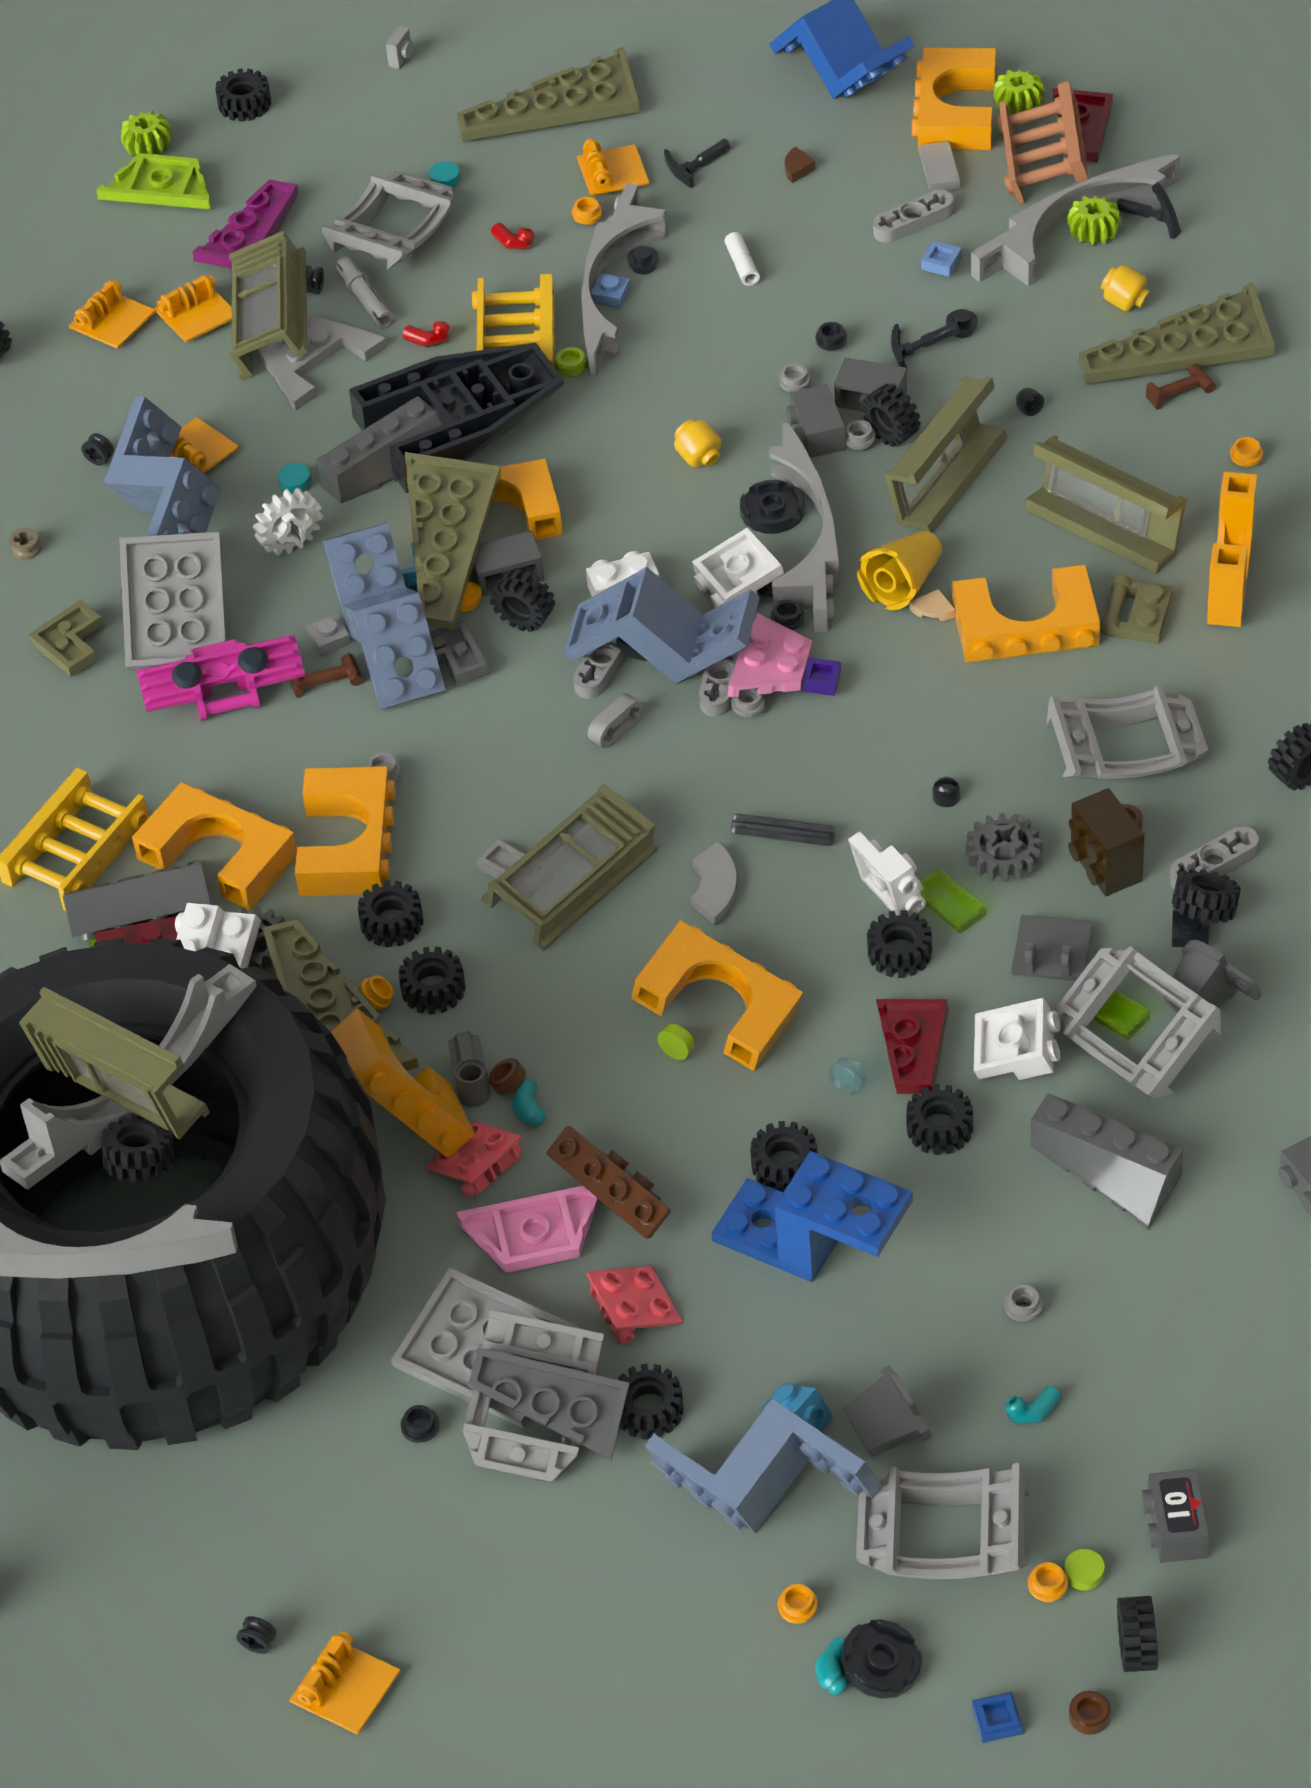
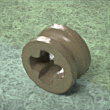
M18 529L10 535L9 543L12 554L16 559L29 560L40 553L39 538L37 532L33 529Z

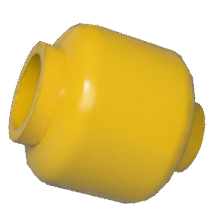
M1125 264L1118 268L1113 266L1100 287L1104 290V299L1124 312L1132 310L1135 305L1141 308L1150 291L1145 289L1147 277Z
M690 419L676 430L674 434L676 438L674 448L693 468L702 465L709 467L719 459L722 439L706 421Z

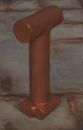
M1194 364L1188 369L1189 377L1161 387H1157L1153 382H1149L1145 390L1146 398L1158 410L1163 406V399L1199 386L1206 393H1211L1215 390L1216 384L1198 364Z
M347 653L341 657L343 665L307 673L304 677L290 680L295 696L297 698L302 697L304 694L303 688L344 678H349L353 686L360 685L363 682V677L353 654Z

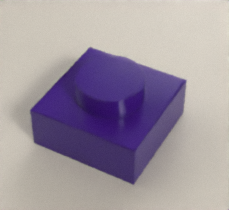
M808 657L802 679V691L835 696L841 674V662Z

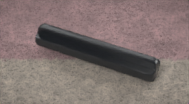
M740 813L735 814L732 820V832L739 835L831 846L835 838V828L832 825Z

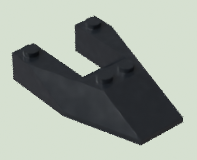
M537 343L436 356L350 388L349 393L353 419L362 431L417 396L436 411L439 420L443 424L442 426L389 446L393 475L407 494L409 490L405 452L467 461L509 431L564 385V379Z

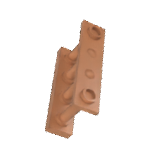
M1069 81L1057 84L1059 97L1054 98V102L1010 115L1005 101L999 102L1001 115L996 116L1000 133L1004 136L1009 175L1004 176L1008 193L1015 194L1018 204L1025 203L1024 186L1066 173L1068 176L1074 175L1077 184L1089 179L1078 102ZM1057 113L1059 116L1062 115V117L1057 118L1058 121L1015 134V126ZM1059 133L1062 136L1065 135V137L1060 138L1061 141L1018 154V146ZM1062 153L1065 156L1068 155V157L1063 158V162L1024 174L1020 172V166Z

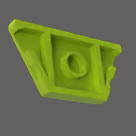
M139 153L127 166L122 167L114 174L115 180L107 187L101 184L96 190L98 200L211 209L210 197L206 190L198 158Z

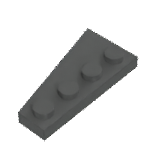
M477 1348L468 1384L470 1388L612 1461L630 1387L629 1382L489 1349Z

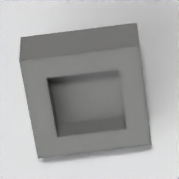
M398 26L386 42L389 67L400 69L406 59L411 57L413 42L410 38L409 28Z
M337 614L306 625L307 635L321 656L351 644L350 634Z

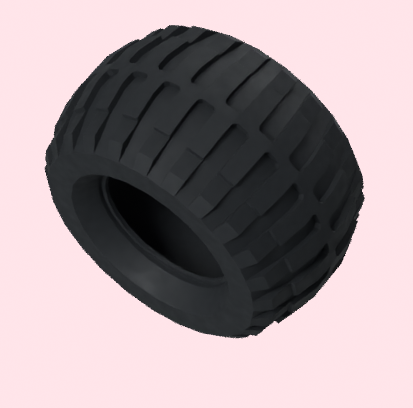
M124 937L97 941L94 947L67 951V947H63L39 956L40 961L20 969L8 968L0 973V1160L29 1139L20 1104L28 1098L41 1104L63 1107L85 1103L102 1096L75 1082L71 1075L66 1077L62 1070L58 1073L56 1070L52 1072L46 1069L19 1024L22 1018L41 998L39 992L43 987L159 1046L181 1008L190 979L197 974L203 976L206 982L231 964L256 980L257 986L237 1013L195 1062L172 1084L175 1088L204 1102L210 1111L205 1118L200 1116L181 1139L176 1138L172 1131L174 1156L195 1157L212 1162L224 1169L219 1178L203 1194L187 1205L197 1206L198 1211L195 1219L232 1222L238 1245L236 1253L197 1263L123 1275L60 1279L0 1276V1412L27 1431L39 1426L49 1430L54 1439L81 1447L91 1438L105 1439L109 1449L139 1450L142 1441L166 1438L167 1445L197 1441L196 1432L218 1423L224 1429H228L253 1419L252 1408L264 1399L278 1402L300 1387V1374L306 1371V1366H319L337 1346L339 1333L345 1328L346 1323H349L371 1277L386 1197L371 1104L359 1079L348 1064L346 1054L332 1033L296 996L284 991L278 978L256 966L240 968L234 954L210 947L191 951L184 949L181 940L151 939L146 944L126 943ZM102 1147L93 1155L80 1150L28 1190L3 1173L0 1165V1222L19 1235L45 1244L63 1247H89L111 1244L141 1234L157 1226L175 1212L140 1225L110 1230L65 1228L45 1222L39 1217L48 1203L61 1190L86 1174L104 1167Z

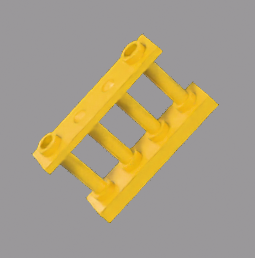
M540 274V287H535L534 291L486 293L484 278H478L477 291H472L473 310H477L476 351L537 343L555 367V293L553 274ZM535 303V306H540V308L534 309V312L486 315L487 306ZM535 325V328L540 327V330H534V333L486 336V327Z
M76 768L0 854L1 882L13 887L22 876L28 875L56 887L59 890L63 910L66 911L62 894L91 887L130 842L132 836L147 821L149 816L144 796L138 794L125 807L93 793L88 772ZM88 805L117 819L105 830L77 818L75 815L82 807ZM68 828L97 842L87 853H84L55 840V838L62 830ZM47 851L77 865L65 877L34 862L42 853Z

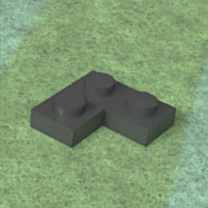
M465 621L456 623L454 630L439 628L430 631L438 664L446 662L457 684L489 674L488 665ZM407 657V659H408V661H409V663H410V665H411V667H412V662H411V660Z

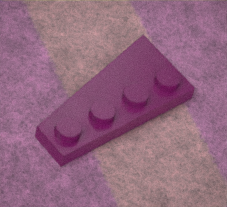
M269 179L246 201V207L242 211L234 212L228 218V224L221 231L216 229L208 236L209 242L204 247L198 246L192 252L194 261L232 269V262L229 259L230 253L274 235L298 196L297 185Z

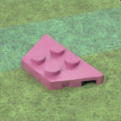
M757 613L750 633V642L738 654L729 683L728 697H739V690L757 688L759 695L770 694L775 691H799L807 659L811 654L813 641Z
M578 1186L457 1212L459 1226L505 1273L580 1258L599 1199L584 1186Z

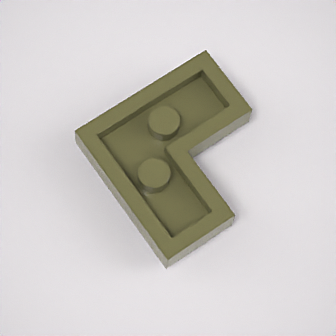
M80 600L28 635L30 643L68 676L72 677L97 660L95 650L82 639L102 627L103 623L101 616Z

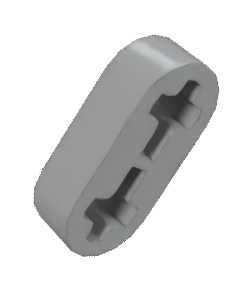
M627 693L620 695L591 722L587 734L588 739L603 748H608L638 721L643 710L642 702Z

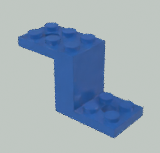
M831 0L802 16L769 43L775 54L783 49L789 53L802 45L833 99L841 94L847 98L861 90V87L866 84L871 85L880 80L885 74L895 69L898 64L908 59L906 53L915 47L908 36L883 50L854 0Z
M810 1151L784 1192L747 1178L713 1229L712 1241L813 1282L838 1241L878 1257L913 1202V1192ZM857 1206H866L871 1209L869 1213L863 1215H856L851 1212ZM761 1218H766L773 1222L770 1226L763 1228L753 1224Z

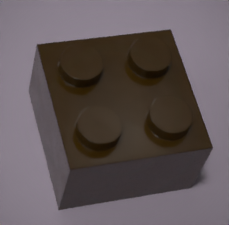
M1110 788L1073 802L1071 805V819H1069L1071 842L1068 843V848L1074 861H1080L1086 869L1090 883L1093 886L1097 885L1106 897L1142 882L1144 833Z

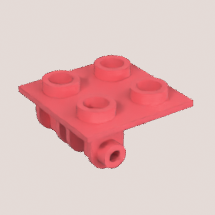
M476 1121L474 1124H471L475 1133L471 1139L449 1158L438 1152L436 1157L425 1168L462 1181L463 1185L460 1189L468 1198H471L473 1195L478 1196L490 1185L489 1182H494L497 1179L496 1174L502 1175L513 1163L520 1159L519 1154L522 1152V1148L518 1144L522 1139L520 1135Z
M652 1266L587 1271L586 1275L591 1282L590 1294L597 1301L599 1311L604 1315L605 1322L611 1324L612 1335L616 1341H620L622 1344L630 1343L635 1337L634 1332L636 1328L682 1324L681 1317Z

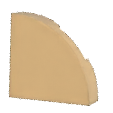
M939 589L914 599L909 604L910 611L920 618L927 616L939 618V621L956 618L955 608Z

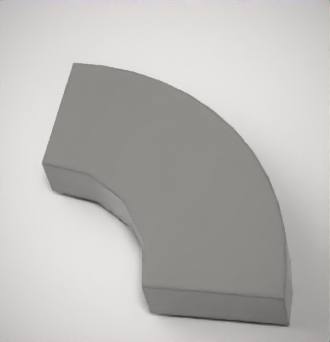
M718 841L692 860V868L699 875L701 882L698 890L690 898L691 907L714 925L721 921L732 907L737 887L735 864L728 851Z

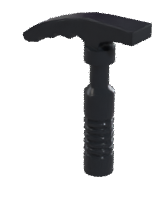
M724 138L698 154L693 161H687L682 165H678L670 155V151L665 149V162L675 177L689 188H692L694 186V179L691 173L694 172V169L699 165L704 166L729 150L731 146L729 141Z
M1159 182L1152 186L1153 192L1156 194L1158 201H1160L1161 209L1159 210L1152 209L1149 205L1122 198L1117 200L1116 203L1119 211L1145 218L1151 216L1156 218L1157 221L1165 222L1170 238L1174 239L1181 233L1173 205Z
M956 321L947 324V326L945 325L921 336L920 340L911 344L907 342L901 345L899 336L901 330L899 325L895 324L891 335V345L899 367L907 368L904 359L906 356L914 354V350L921 347L927 348L936 344V342L960 333V329Z

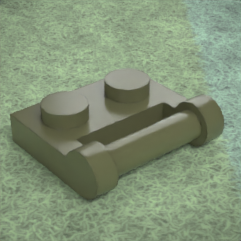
M1116 575L1111 585L1113 593L1107 613L1100 621V632L1111 637L1159 644L1172 599L1173 587L1132 581L1127 575ZM1125 596L1135 598L1128 622L1119 620Z

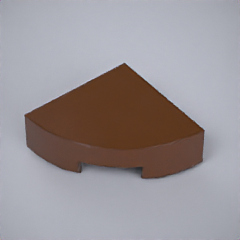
M796 146L785 157L786 176L792 183L815 170V161Z

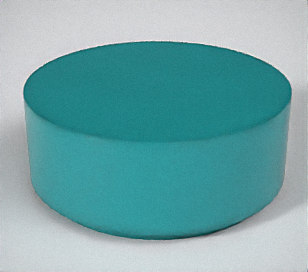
M452 162L436 163L429 170L431 181L452 188L460 182L459 168Z
M300 463L288 464L278 473L280 488L283 491L288 489L291 494H293L296 488H299L302 492L306 491L312 482L309 468Z

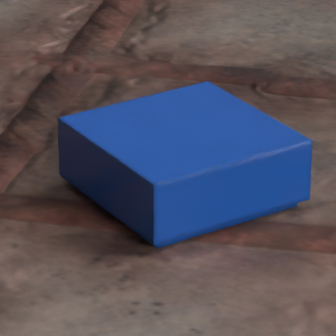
M1012 1692L972 1700V1709L982 1743L1022 1735V1724Z

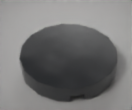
M765 480L755 483L749 487V492L745 496L743 493L740 498V516L742 520L752 530L761 533L778 534L791 530L801 522L805 515V498L802 492L796 486L794 488L787 486V482L782 480Z
M877 1619L870 1620V1623L863 1625L859 1624L850 1631L842 1645L840 1663L843 1674L853 1687L865 1695L885 1699L898 1697L912 1687L921 1670L922 1655L920 1649L918 1651L914 1643L915 1639L909 1631L897 1623Z

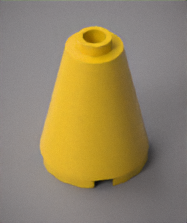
M920 531L870 549L860 558L861 566L857 570V578L861 589L872 602L876 603L879 601L886 605L884 609L890 611L901 610L913 601L941 557V542L933 533Z

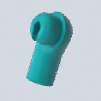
M524 1079L517 1089L512 1103V1110L524 1123L527 1124L529 1122L537 1127L544 1122L546 1111L538 1107V1103L534 1100L538 1087L536 1082L531 1079Z
M1046 1386L1034 1402H1025L1022 1397L1017 1398L1013 1396L1005 1403L1007 1417L1016 1424L1042 1422L1062 1399V1396L1052 1386Z
M840 1637L833 1638L815 1663L818 1683L822 1689L827 1688L831 1695H839L848 1685V1680L841 1674L839 1665L844 1642Z

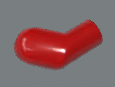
M496 223L491 228V234L507 249L526 250L533 244L532 240L535 236L534 232L529 228H520L518 234L511 233L502 223Z
M436 321L433 323V330L425 331L407 325L403 330L402 337L406 341L423 347H429L446 342L450 336L448 333L450 326L447 322Z

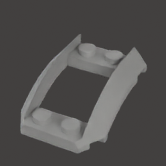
M402 171L388 172V178L373 174L371 182L360 198L346 212L335 218L333 226L323 225L322 234L333 253L345 246L352 251L368 252L377 259H388V270L412 254L439 227L453 205L452 187ZM390 194H394L400 200H413L421 203L423 207L433 208L424 221L405 238L368 227L378 215Z
M1155 685L1153 690L1119 698H1076L1075 702L1059 701L1058 696L1051 695L1049 699L1046 727H1053L1066 765V770L1062 776L1064 778L1122 780L1143 777L1187 765L1203 757L1208 752L1192 701L1180 694H1177L1176 698L1164 693L1162 685ZM1157 717L1159 718L1170 754L1136 761H1103L1094 730L1138 724Z
M1131 946L1126 950L1119 951L1114 947L1101 948L1056 1006L1059 1019L1064 1024L1065 1030L1063 1034L1152 1099L1175 1094L1168 1086L1210 1031L1213 1029L1221 1035V1013L1218 1007L1204 1000L1197 993L1164 972ZM1129 971L1181 1008L1138 1065L1086 1028Z
M490 1310L482 1348L571 1367L578 1371L596 1375L604 1334ZM474 1389L472 1390L463 1433L475 1466L552 1482L578 1456L580 1444L563 1435L561 1442L556 1443L485 1427L491 1398Z
M1020 1463L1012 1464V1469L992 1472L990 1468L956 1473L900 1471L895 1466L890 1467L889 1474L879 1481L882 1488L873 1499L862 1491L859 1494L856 1559L858 1562L889 1575L903 1577L964 1579L1021 1570L1029 1565L1024 1557L1025 1497L1030 1496ZM901 1502L921 1505L960 1506L981 1504L980 1555L941 1559L899 1556Z

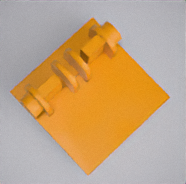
M588 139L583 145V155L576 156L590 196L623 190L626 183L637 184L638 187L649 185L648 177L635 144L601 151V145L598 141Z
M202 275L200 278L192 281V285L190 283L184 284L185 290L179 286L176 290L166 295H161L160 300L157 301V307L154 308L156 313L185 343L232 320V307L213 289L216 286V281L212 275Z
M117 280L107 281L100 292H95L87 300V303L75 312L74 321L69 325V328L118 349L156 310L122 296L120 292L122 286Z
M196 417L181 428L171 457L185 458L204 474L240 447Z
M341 1631L339 1635H333L289 1699V1702L359 1735L400 1673V1669L354 1648L351 1645L354 1642L353 1637Z

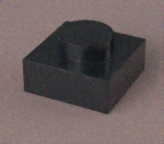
M1173 910L1172 947H1184L1190 940H1198L1208 945L1209 920L1201 922L1200 918L1197 917L1193 920L1188 918L1189 914L1182 915L1178 913L1179 910Z

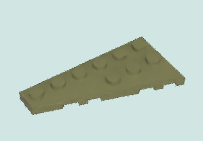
M624 47L614 50V55L602 60L598 56L591 59L590 65L580 69L568 68L531 83L532 88L519 93L516 89L508 92L507 98L498 102L488 100L458 112L457 118L462 141L627 115L640 112V107Z
M1253 283L1243 286L1242 292L1232 296L1229 293L1218 296V301L1207 306L1198 304L1157 321L1156 327L1146 331L1143 328L1134 330L1129 338L1121 341L1112 339L1080 352L1079 363L1085 383L1088 384L1188 369L1194 364L1202 367L1275 356V343Z
M405 452L417 590L428 626L454 630L499 483L501 469L497 465Z
M298 919L263 927L264 938L276 978L279 979L284 991L296 996L330 1032L358 1008L382 1028L391 1050L406 1071L419 1068L417 1057L411 1050L408 1051L401 1044L400 1037L393 1029L389 1030L380 1019V1014L350 980L347 981L340 973L337 964L326 957L320 950L318 942Z

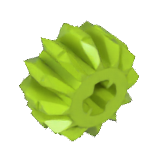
M1020 68L1016 72L1007 70L1006 75H998L995 88H993V98H995L997 110H1000L999 102L1005 101L1011 115L1040 106L1043 103V98H1045V88H1043L1041 76L1033 75L1032 70L1022 72Z
M153 110L149 113L140 111L139 115L131 114L129 115V120L122 122L120 136L122 144H124V148L130 156L138 155L139 153L163 155L164 149L170 148L172 131L163 114H155Z
M1097 195L1094 198L1083 196L1081 201L1073 202V206L1069 210L1067 224H1069L1071 237L1079 238L1080 243L1088 241L1093 246L1095 242L1105 244L1107 239H1115V235L1121 225V216H1119L1117 203L1110 202L1108 197L1100 199Z

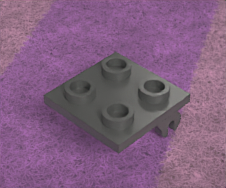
M1021 915L1012 964V974L1076 981L1086 968L1093 922Z

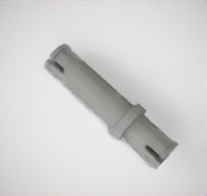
M345 256L339 259L337 263L340 266L335 265V269L345 280L348 291L357 296L379 328L389 327L393 323L391 320L395 319V315L371 286L369 276L364 271H360L351 257Z

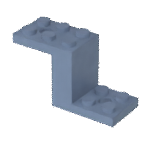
M135 396L104 484L141 513H154L146 536L206 533L221 487L185 458L171 457L182 426L145 396Z
M385 522L322 540L347 631L352 639L360 642L362 645L379 708L383 709L446 690L419 592L405 586L389 524ZM367 554L373 560V567L367 573H359L355 567L356 559L360 555ZM401 657H408L412 662V670L406 676H399L394 669L396 661Z
M645 567L578 604L563 654L571 661H575L584 655L592 654L597 648L608 642L612 643L620 637L676 684L688 677H694L699 671L711 665H717L724 658L735 652L739 653L748 646L752 625L757 616L756 610L760 596L750 589L702 614L653 571Z
M773 1399L770 1400L715 1475L656 1434H653L645 1445L654 1457L651 1463L662 1472L661 1475L677 1488L683 1485L692 1492L691 1496L708 1509L713 1506L722 1513L721 1517L736 1529L741 1530L745 1526L754 1533L757 1532L808 1462L825 1475H828L831 1470L832 1473L840 1478L839 1483L856 1496L862 1491L873 1499L882 1488L881 1483L864 1460Z

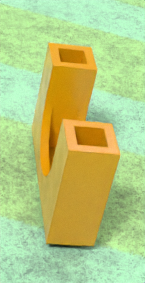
M924 47L923 60H917V78L921 79L915 80V97H920V99H914L913 115L918 118H912V137H918V149L919 145L949 141L951 150H991L992 107L953 106L939 99L946 94L956 91H993L996 80V48Z
M546 459L500 467L501 476L493 502L507 503L519 509L525 518L528 531H532L535 540L563 535L561 513Z
M1223 472L1217 543H1213L1209 572L1207 624L1241 627L1254 535L1257 474Z
M1086 565L1052 569V595L1055 608L1047 616L1034 621H1015L999 614L991 603L986 577L952 581V603L955 608L956 623L965 663L1099 646L1100 620Z
M387 766L305 768L302 795L306 817L347 816L362 821L367 827L358 838L346 844L297 847L295 877L299 896L363 895L366 889L373 892L372 885L376 883L380 888L383 887V881L390 879L389 859H385L386 853H392L391 832H388V827L394 826L393 806H390V801L396 800L395 780H389Z
M182 782L178 784L132 836L137 860L157 869L170 867L189 845L199 839L209 836H226L237 840L242 844L240 849L218 873L217 879L221 898L249 911L297 855L294 832L286 826L276 825L254 812L249 813L234 806L227 800H220L198 787L193 788Z
M680 920L635 979L631 999L662 1016L679 992L686 985L694 981L712 979L730 985L742 997L746 1011L728 1034L723 1054L755 1071L798 1012L804 992L797 989L793 983L782 980L766 971L759 963L751 962L739 955L730 946L721 944L705 935L698 927L690 926Z
M358 1008L331 1031L346 1054L348 1064L359 1079L365 1093L444 1156L449 1158L475 1135L452 1085L429 1066L425 1067L413 1078L394 1055L382 1028Z

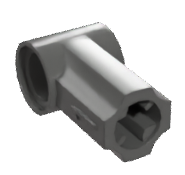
M469 1031L456 1033L455 1037L448 1041L459 1101L470 1107L482 1105L490 1097V1087L479 1035H473Z

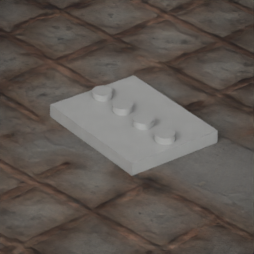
M220 532L119 538L125 664L127 670L144 669L186 659L185 655L191 654V649L226 641Z
M449 1267L395 1352L391 1362L393 1367L470 1402L473 1389L468 1384L477 1348H482L490 1310L574 1328L579 1327ZM491 1399L490 1413L524 1428L529 1420L528 1417Z

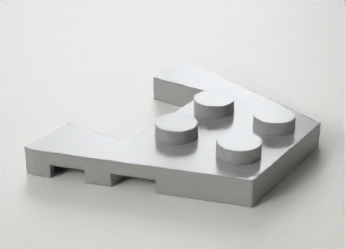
M307 313V353L296 357L283 339L258 348L255 352L270 375L274 376L278 382L279 389L289 399L292 409L296 411L317 396L315 386L303 379L302 375L343 347L366 362L386 348V340L381 335Z

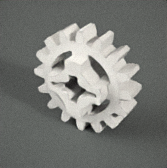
M296 488L293 494H291L286 489L283 492V497L279 498L277 495H273V502L262 505L265 511L264 513L256 514L255 517L259 522L253 525V529L256 531L254 536L268 553L274 551L276 555H280L283 549L290 554L294 546H298L300 549L303 548V542L306 539H313L311 535L312 530L320 529L316 521L323 519V515L320 513L321 506L308 491L303 493L299 488Z

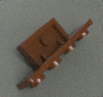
M571 1126L565 1127L546 1152L548 1157L646 1239H650L671 1213V1210L660 1201L661 1198L651 1190L655 1185L639 1171L632 1175L626 1170L629 1162L614 1150H611L609 1154L604 1153Z

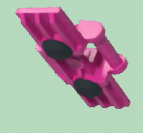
M295 634L250 645H245V642L238 643L237 639L193 648L191 649V654L185 655L186 659L136 670L146 712L196 702L200 720H206L208 715L252 705L253 708H259L260 703L256 688L305 676ZM233 681L236 682L238 690L249 691V693L203 702V700L209 699L212 696L211 687Z

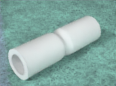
M739 232L728 234L725 237V244L742 283L745 286L756 284L760 279V275L742 235Z

